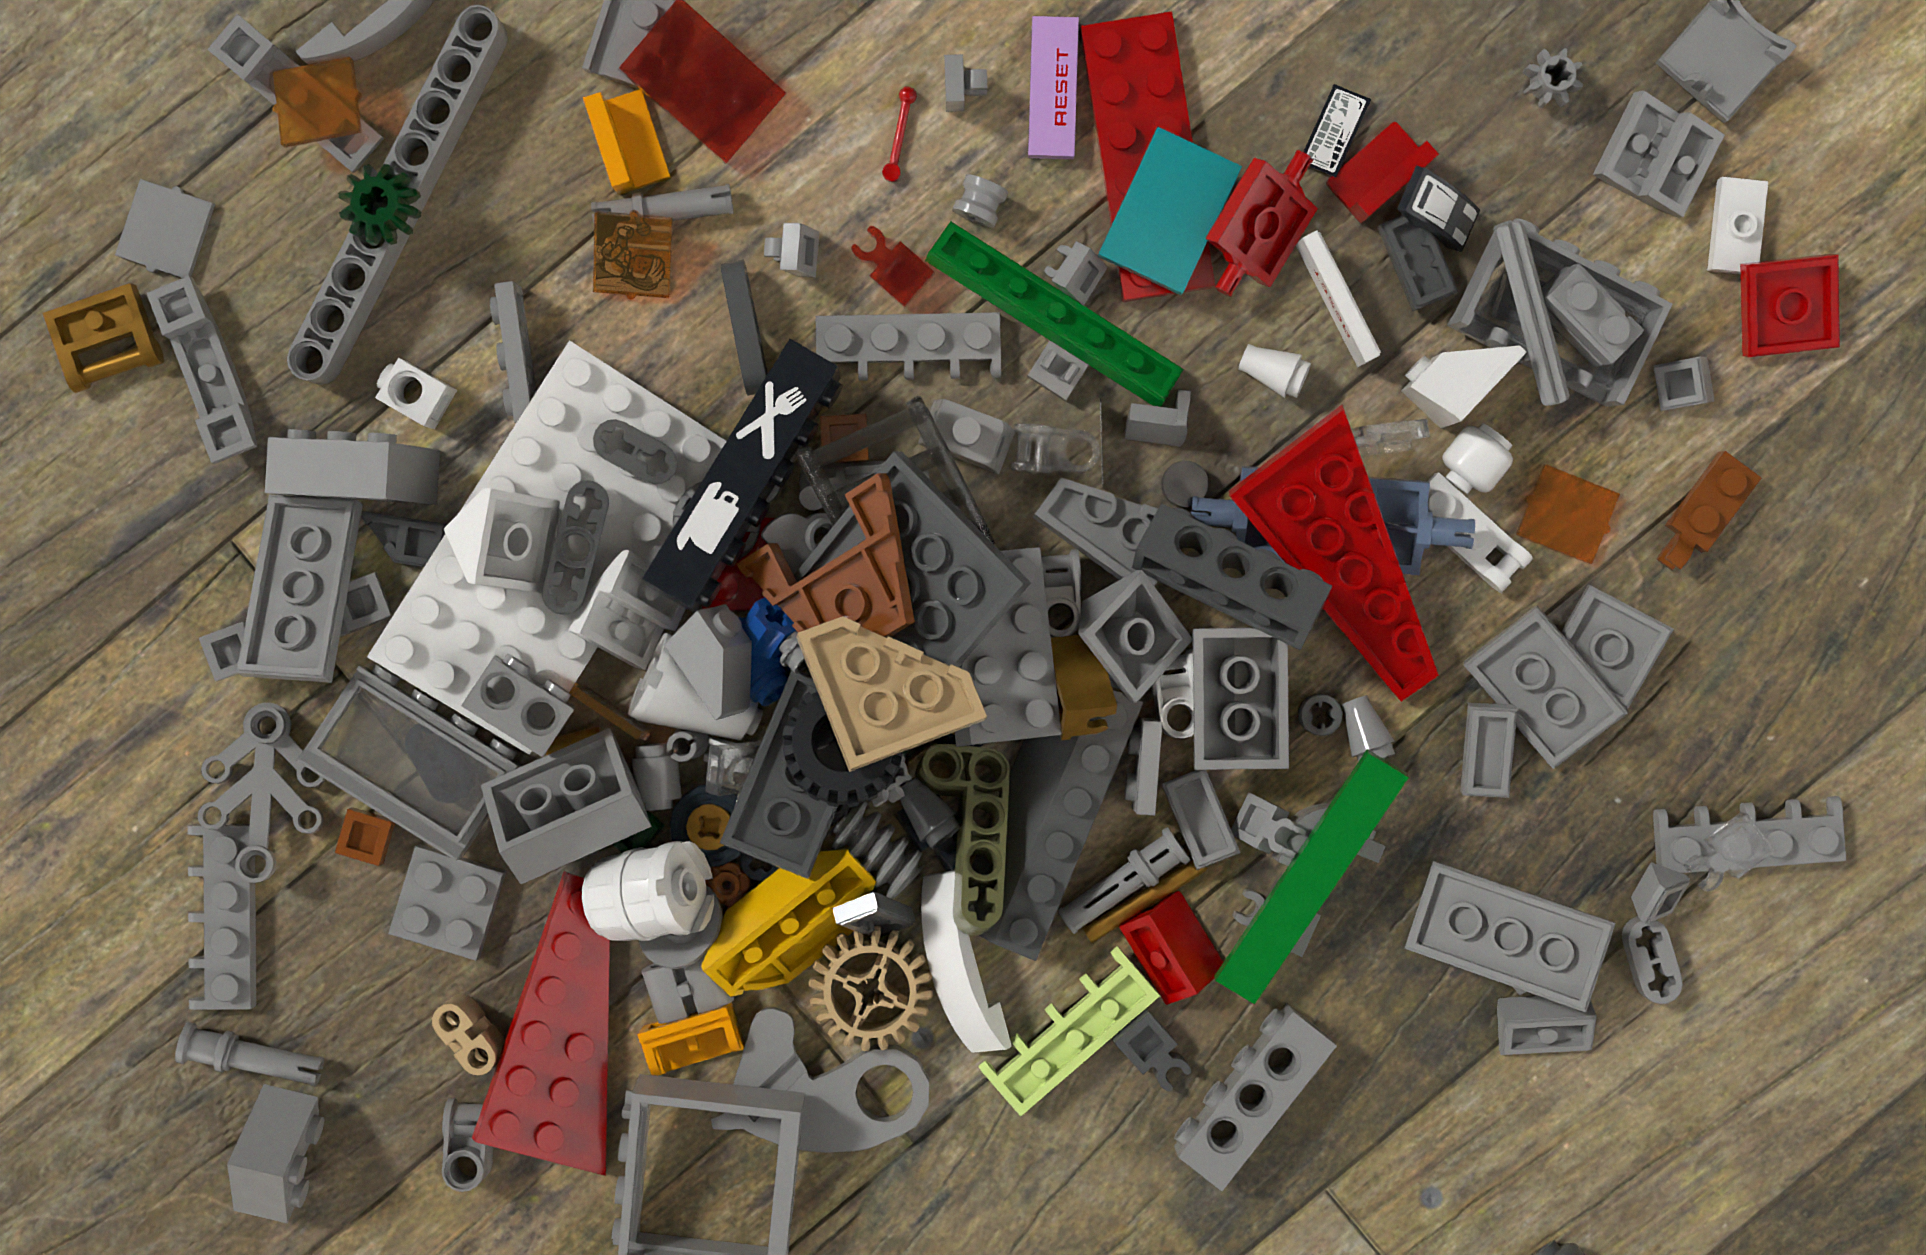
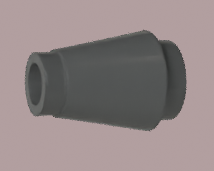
M918 777L902 787L905 796L900 798L901 804L921 843L926 841L931 849H934L961 828V825L956 820L958 813L923 784Z

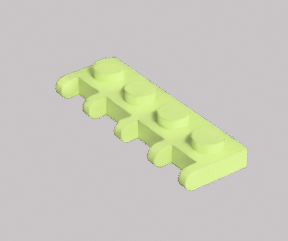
M1118 946L1111 951V954L1120 966L1098 985L1087 973L1079 978L1089 993L1064 1015L1052 1003L1049 1004L1044 1010L1054 1023L1028 1045L1018 1033L1010 1038L1012 1044L1020 1052L998 1072L987 1060L978 1066L1020 1116L1026 1113L1160 997L1157 990Z

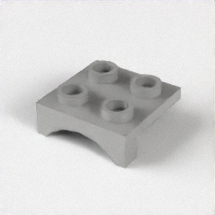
M1710 0L1655 63L1721 122L1726 123L1773 69L1785 61L1797 46L1790 40L1769 31L1758 23L1743 8L1739 0Z

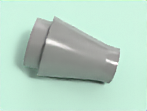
M1367 695L1341 705L1345 713L1352 758L1357 757L1359 762L1367 749L1383 759L1395 754L1391 744L1395 740L1372 707Z

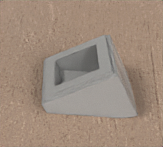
M1700 356L1653 366L1661 411L1714 402L1707 357Z

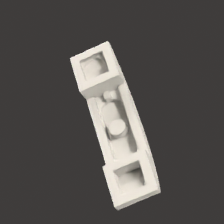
M955 870L924 876L921 900L923 938L930 973L932 974L933 983L941 1005L955 1032L972 1053L1007 1050L1012 1045L1000 1002L987 1003L969 935L959 930L953 919ZM972 904V905L968 908V910L975 912L974 906H973V904Z

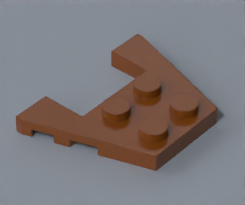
M877 473L845 494L866 539L799 582L796 581L778 543H768L737 563L739 570L746 578L752 577L764 590L763 596L773 606L778 605L794 622L792 626L797 632L844 616L861 624V627L887 638L915 622L891 482L887 473Z

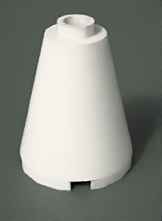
M664 633L656 645L644 678H640L629 706L628 715L637 721L735 740H741L745 733L752 736L763 715V710L757 708L758 702H752L750 699V707L745 712L715 720L664 646L672 637V635Z

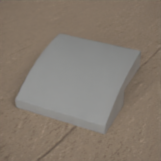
M1646 91L1634 92L1593 175L1656 209L1681 218L1684 217L1725 134L1691 112H1676Z

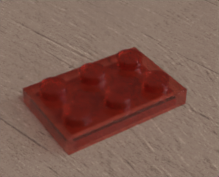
M676 0L618 68L621 73L724 164H727L786 94L783 89L684 0Z

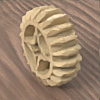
M874 926L875 930L871 933V939H865L863 933L854 931L855 942L853 943L850 942L848 936L843 932L838 934L837 942L841 950L838 951L834 946L826 944L822 951L831 962L817 959L813 965V969L825 976L811 977L809 980V987L823 991L811 996L810 1005L816 1007L826 1005V1008L817 1014L816 1020L818 1023H825L832 1018L835 1022L830 1026L828 1035L835 1037L841 1029L845 1030L847 1033L843 1044L847 1047L853 1044L854 1036L862 1037V1051H869L871 1038L878 1039V1045L881 1050L888 1049V1034H892L895 1041L899 1044L905 1041V1033L901 1026L904 1025L910 1031L917 1032L920 1024L912 1014L926 1017L929 1013V1007L918 1001V999L927 1000L933 998V989L919 986V984L932 979L930 970H916L926 961L924 953H919L909 958L908 954L914 947V941L908 939L900 948L897 947L895 943L897 942L899 932L896 930H892L889 933L888 941L881 940V926ZM878 953L874 963L868 969L857 970L850 967L847 970L840 967L846 960L855 955ZM891 959L899 964L907 976L910 987L909 996L900 993L899 988L892 985L887 979L886 972ZM881 969L878 977V990L883 993L878 996L875 992L874 997H869L866 1005L862 1007L865 987L860 982L864 980L867 984L868 979H874L877 970ZM834 980L842 983L843 988L854 995L856 1005L852 1016L848 1015L839 1005L834 993ZM885 1006L893 1009L896 1006L901 1009L896 1015L885 1021L864 1022L870 1011L875 1007Z

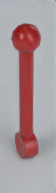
M910 86L903 87L899 92V99L902 104L889 163L882 170L883 177L888 182H896L901 176V170L898 166L910 105L917 98L916 90Z

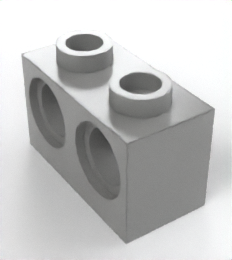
M507 653L502 660L494 655L461 706L543 757L574 710L575 705L568 701L572 694L547 679L544 685L528 676L531 668L514 656ZM497 676L506 677L513 683L515 693L507 701H497L488 693V682ZM537 702L549 704L555 711L554 721L544 727L534 725L528 718L529 707Z

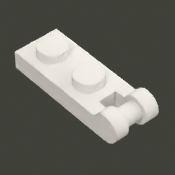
M1439 472L1435 473L1428 480L1430 483L1428 512H1432L1433 517L1475 519V534L1456 532L1459 534H1470L1474 538L1472 549L1455 546L1447 547L1492 588L1502 593L1511 584L1509 578L1518 568L1524 569L1532 561V555L1524 547L1512 540ZM1495 547L1505 555L1496 566L1485 559Z

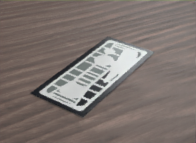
M1336 84L1333 85L1303 151L1314 160L1309 167L1337 177L1370 104V98Z

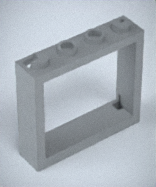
M639 1074L633 1091L626 1090L625 1104L622 1109V1118L630 1120L629 1132L622 1133L618 1161L626 1162L625 1176L618 1177L615 1191V1204L622 1205L621 1218H615L611 1237L613 1245H619L618 1255H789L805 1093ZM651 1104L781 1119L768 1247L640 1232Z

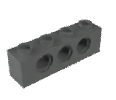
M1162 503L1136 548L1132 565L1133 569L1143 570L1147 576L1298 650L1302 649L1332 588V585L1324 582L1318 574L1310 570H1299L1282 562L1276 554L1269 550L1255 549L1239 541L1228 530L1222 528L1214 529L1197 521L1188 511L1181 508L1172 509ZM1181 549H1195L1201 556L1189 557L1182 553ZM1223 569H1236L1243 577H1230L1225 574ZM1277 589L1281 591L1286 598H1273L1266 592V590Z

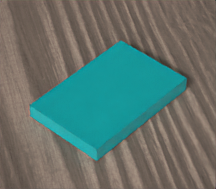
M1157 127L1099 251L1098 257L1182 296L1207 243L1205 238L1220 215L1242 166Z

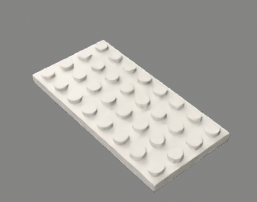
M569 340L460 512L483 488L558 500L560 505L552 545L553 550L569 490L581 481H594L600 484L608 494L609 507L588 583L586 599L603 572L623 550H629L647 562L652 563L673 529V511L679 499L688 488L702 482L726 440ZM617 419L666 444L674 451L677 457L675 474L670 480L662 484H650L604 460L597 454L593 445V436L597 427L607 420ZM616 427L612 433L604 431L601 435V439L606 442L604 450L607 453L613 454L614 450L621 449L631 455L635 447L622 439L624 431ZM639 450L635 456L648 465L646 473L649 476L654 477L658 471L666 473L669 469V465L664 462L666 454L660 450L653 456ZM586 490L583 496L575 495L573 503L580 505L581 510L578 521L571 517L567 518V527L579 526L593 534L595 533L597 525L587 524L590 511L592 509L600 510L601 502L594 499V491ZM445 534L367 657L530 755L532 750L461 706L494 655L503 660L508 653L531 668L528 676L542 685L549 679L570 692L598 647L569 631L579 609L571 614L560 615L546 607L542 599V593L468 583ZM569 535L562 542V553L570 561H581L589 554V543L581 535ZM556 562L554 572H564L560 586H551L549 594L556 597L557 606L565 607L568 600L576 601L577 592L570 589L573 575L583 579L585 570L569 569ZM497 676L488 682V693L493 699L507 701L513 697L515 688L510 679ZM545 702L534 703L528 709L529 720L534 725L540 727L549 725L555 715L554 709Z

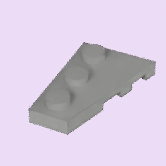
M1060 478L1033 518L1121 580L1136 571L1132 568L1136 548L1158 508L1146 504L1139 505L1117 498L1112 493ZM1147 576L1149 580L1152 582V584L1155 586L1157 580Z

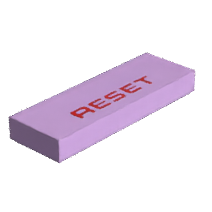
M1032 16L1028 158L1074 159L1079 17Z

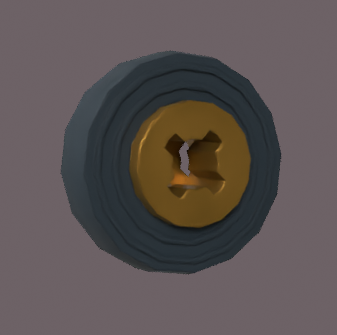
M718 784L700 785L685 793L674 806L670 819L672 841H681V843L690 841L695 843L704 853L710 867L724 866L738 858L742 852L720 844V840L739 794L732 788Z

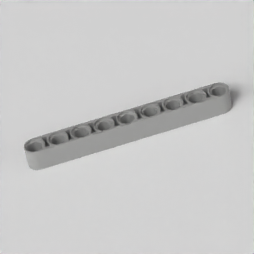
M471 5L458 16L384 164H389L394 168L395 175L404 172L411 178L408 188L418 190L421 198L410 205L419 209L421 213L507 44V30L495 13L486 6ZM481 23L492 24V31L488 38L481 41L473 40V32ZM461 64L471 65V72L466 80L457 83L452 82V73L457 66ZM440 105H449V117L441 124H432L431 115L434 109ZM419 146H428L429 154L426 161L421 165L412 166L410 157L413 150ZM384 198L382 202L374 201L373 209L377 211L380 207L386 208L388 200ZM408 217L406 223L413 229L418 218ZM397 229L398 238L396 244L390 245L385 241L381 247L371 249L369 243L366 242L365 234L356 237L350 232L348 233L289 349L287 363L292 374L299 379L318 385L328 384L337 378L410 235ZM363 268L365 272L364 284L359 289L351 291L348 286L349 275L354 270ZM341 309L344 314L343 325L339 330L330 332L327 326L328 317L333 311ZM319 350L323 356L322 367L317 372L310 374L306 365L307 358L312 352Z

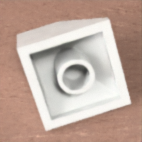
M1519 345L1443 352L1431 360L1424 355L1405 374L1410 382L1401 391L1437 426L1444 428L1461 422L1525 355L1526 351Z

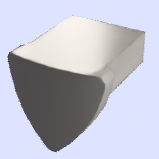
M1177 390L1174 409L1131 403L1124 439L1181 447L1187 436L1191 391Z

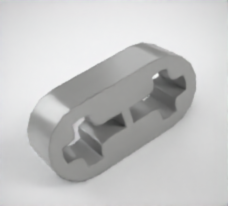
M1638 916L1630 919L1623 928L1622 942L1635 986L1642 996L1654 1003H1670L1679 996L1683 986L1682 976L1670 935L1666 927L1657 920L1644 924ZM1643 927L1651 932H1655L1656 937L1649 940L1652 955L1648 954L1645 946L1636 943L1635 940L1642 936L1641 928ZM1654 964L1660 974L1668 976V981L1662 983L1663 991L1661 992L1649 987L1648 984L1655 980L1652 967Z

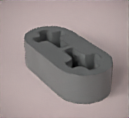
M617 419L607 420L601 423L595 430L593 436L594 448L600 457L650 484H662L670 480L675 474L677 457L674 451L661 441ZM616 427L624 431L622 439L635 447L632 454L630 455L621 449L614 450L613 454L607 453L604 450L606 442L601 439L602 433L604 431L612 433ZM639 450L652 456L660 450L666 454L664 462L669 465V469L666 473L658 471L654 477L649 476L646 473L648 465L635 456Z

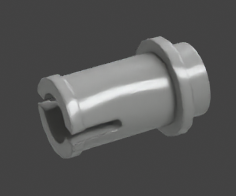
M677 728L667 742V751L673 749L675 753L671 755V758L679 762L700 757L709 746L708 734ZM684 738L687 740L694 739V743L690 745L691 747L687 746Z

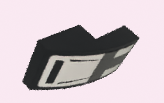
M1420 166L1415 167L1397 208L1414 227L1431 231L1446 248L1459 252L1463 251L1480 213V209L1457 188L1428 169Z

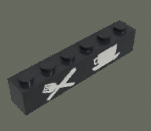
M789 339L644 574L642 580L648 587L693 613L698 611L702 605L708 608L712 604L722 585L717 581L726 565L731 568L735 566L746 547V543L742 541L751 525L757 528L765 518L770 508V503L766 501L775 485L781 488L790 477L795 465L790 460L798 447L806 448L816 434L819 424L815 422V419L823 406L830 409L837 400L843 384L839 383L841 377L837 365L794 340Z

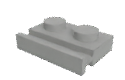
M604 0L582 66L584 71L649 92L677 7L675 0Z
M1139 717L1138 727H1133L1128 739V754L1136 755L1134 773H1126L1124 799L1132 801V809L1136 814L1155 816L1162 734V722L1157 718Z

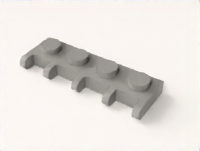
M1000 312L815 316L816 354L834 364L858 363L859 381H868V363L904 362L905 380H914V362L950 361L951 379H960L959 361H991L990 373L992 378H1001Z
M1839 796L1827 797V814L1806 816L1801 815L1799 800L1789 799L1785 802L1786 817L1756 819L1755 808L1752 802L1741 803L1739 821L1710 823L1707 806H1696L1694 809L1695 824L1668 826L1667 811L1665 809H1655L1653 812L1656 864L1680 873L1846 861L1841 798Z
M200 824L187 825V835H203V865L188 866V876H204V911L188 912V922H204V956L190 957L189 968H204L205 997L190 998L189 1009L222 1010L252 1009L256 1007L255 883L246 882L241 879L235 869L237 855L248 847L250 824H226L218 830H209ZM254 856V857L251 859V861H250V869H251L254 873H255V856Z

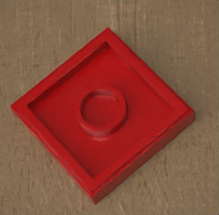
M1824 254L1740 264L1742 356L1749 358L1840 347L1839 255Z

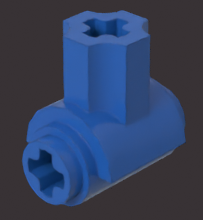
M766 598L756 601L747 616L739 617L743 630L752 641L750 699L752 702H759L762 706H768L781 697L789 676L790 667H783L781 665L780 658L783 653L779 650V647L796 630L792 626L794 622L778 605L773 606Z

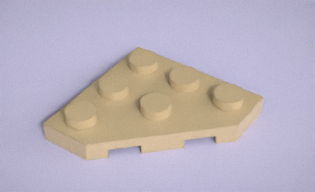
M844 616L797 633L796 638L849 772L985 721L987 718L968 671L952 664L950 666L924 655L923 651L889 636L885 638L861 627V624Z

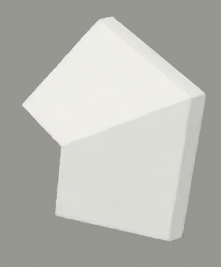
M483 488L444 528L467 582L475 585L542 593L551 557L560 501Z

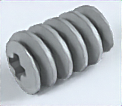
M865 800L860 802L859 806H853L829 831L827 835L833 832L836 834L831 849L838 850L848 845L850 847L849 852L856 859L861 858L863 860L862 865L869 872L874 870L877 873L874 889L888 883L890 888L886 897L894 899L925 866L924 864L917 867L922 853L916 849L906 855L903 854L908 844V839L904 836L891 842L890 839L895 830L894 826L889 824L878 830L877 825L881 814L877 811L864 817L863 814L868 804Z

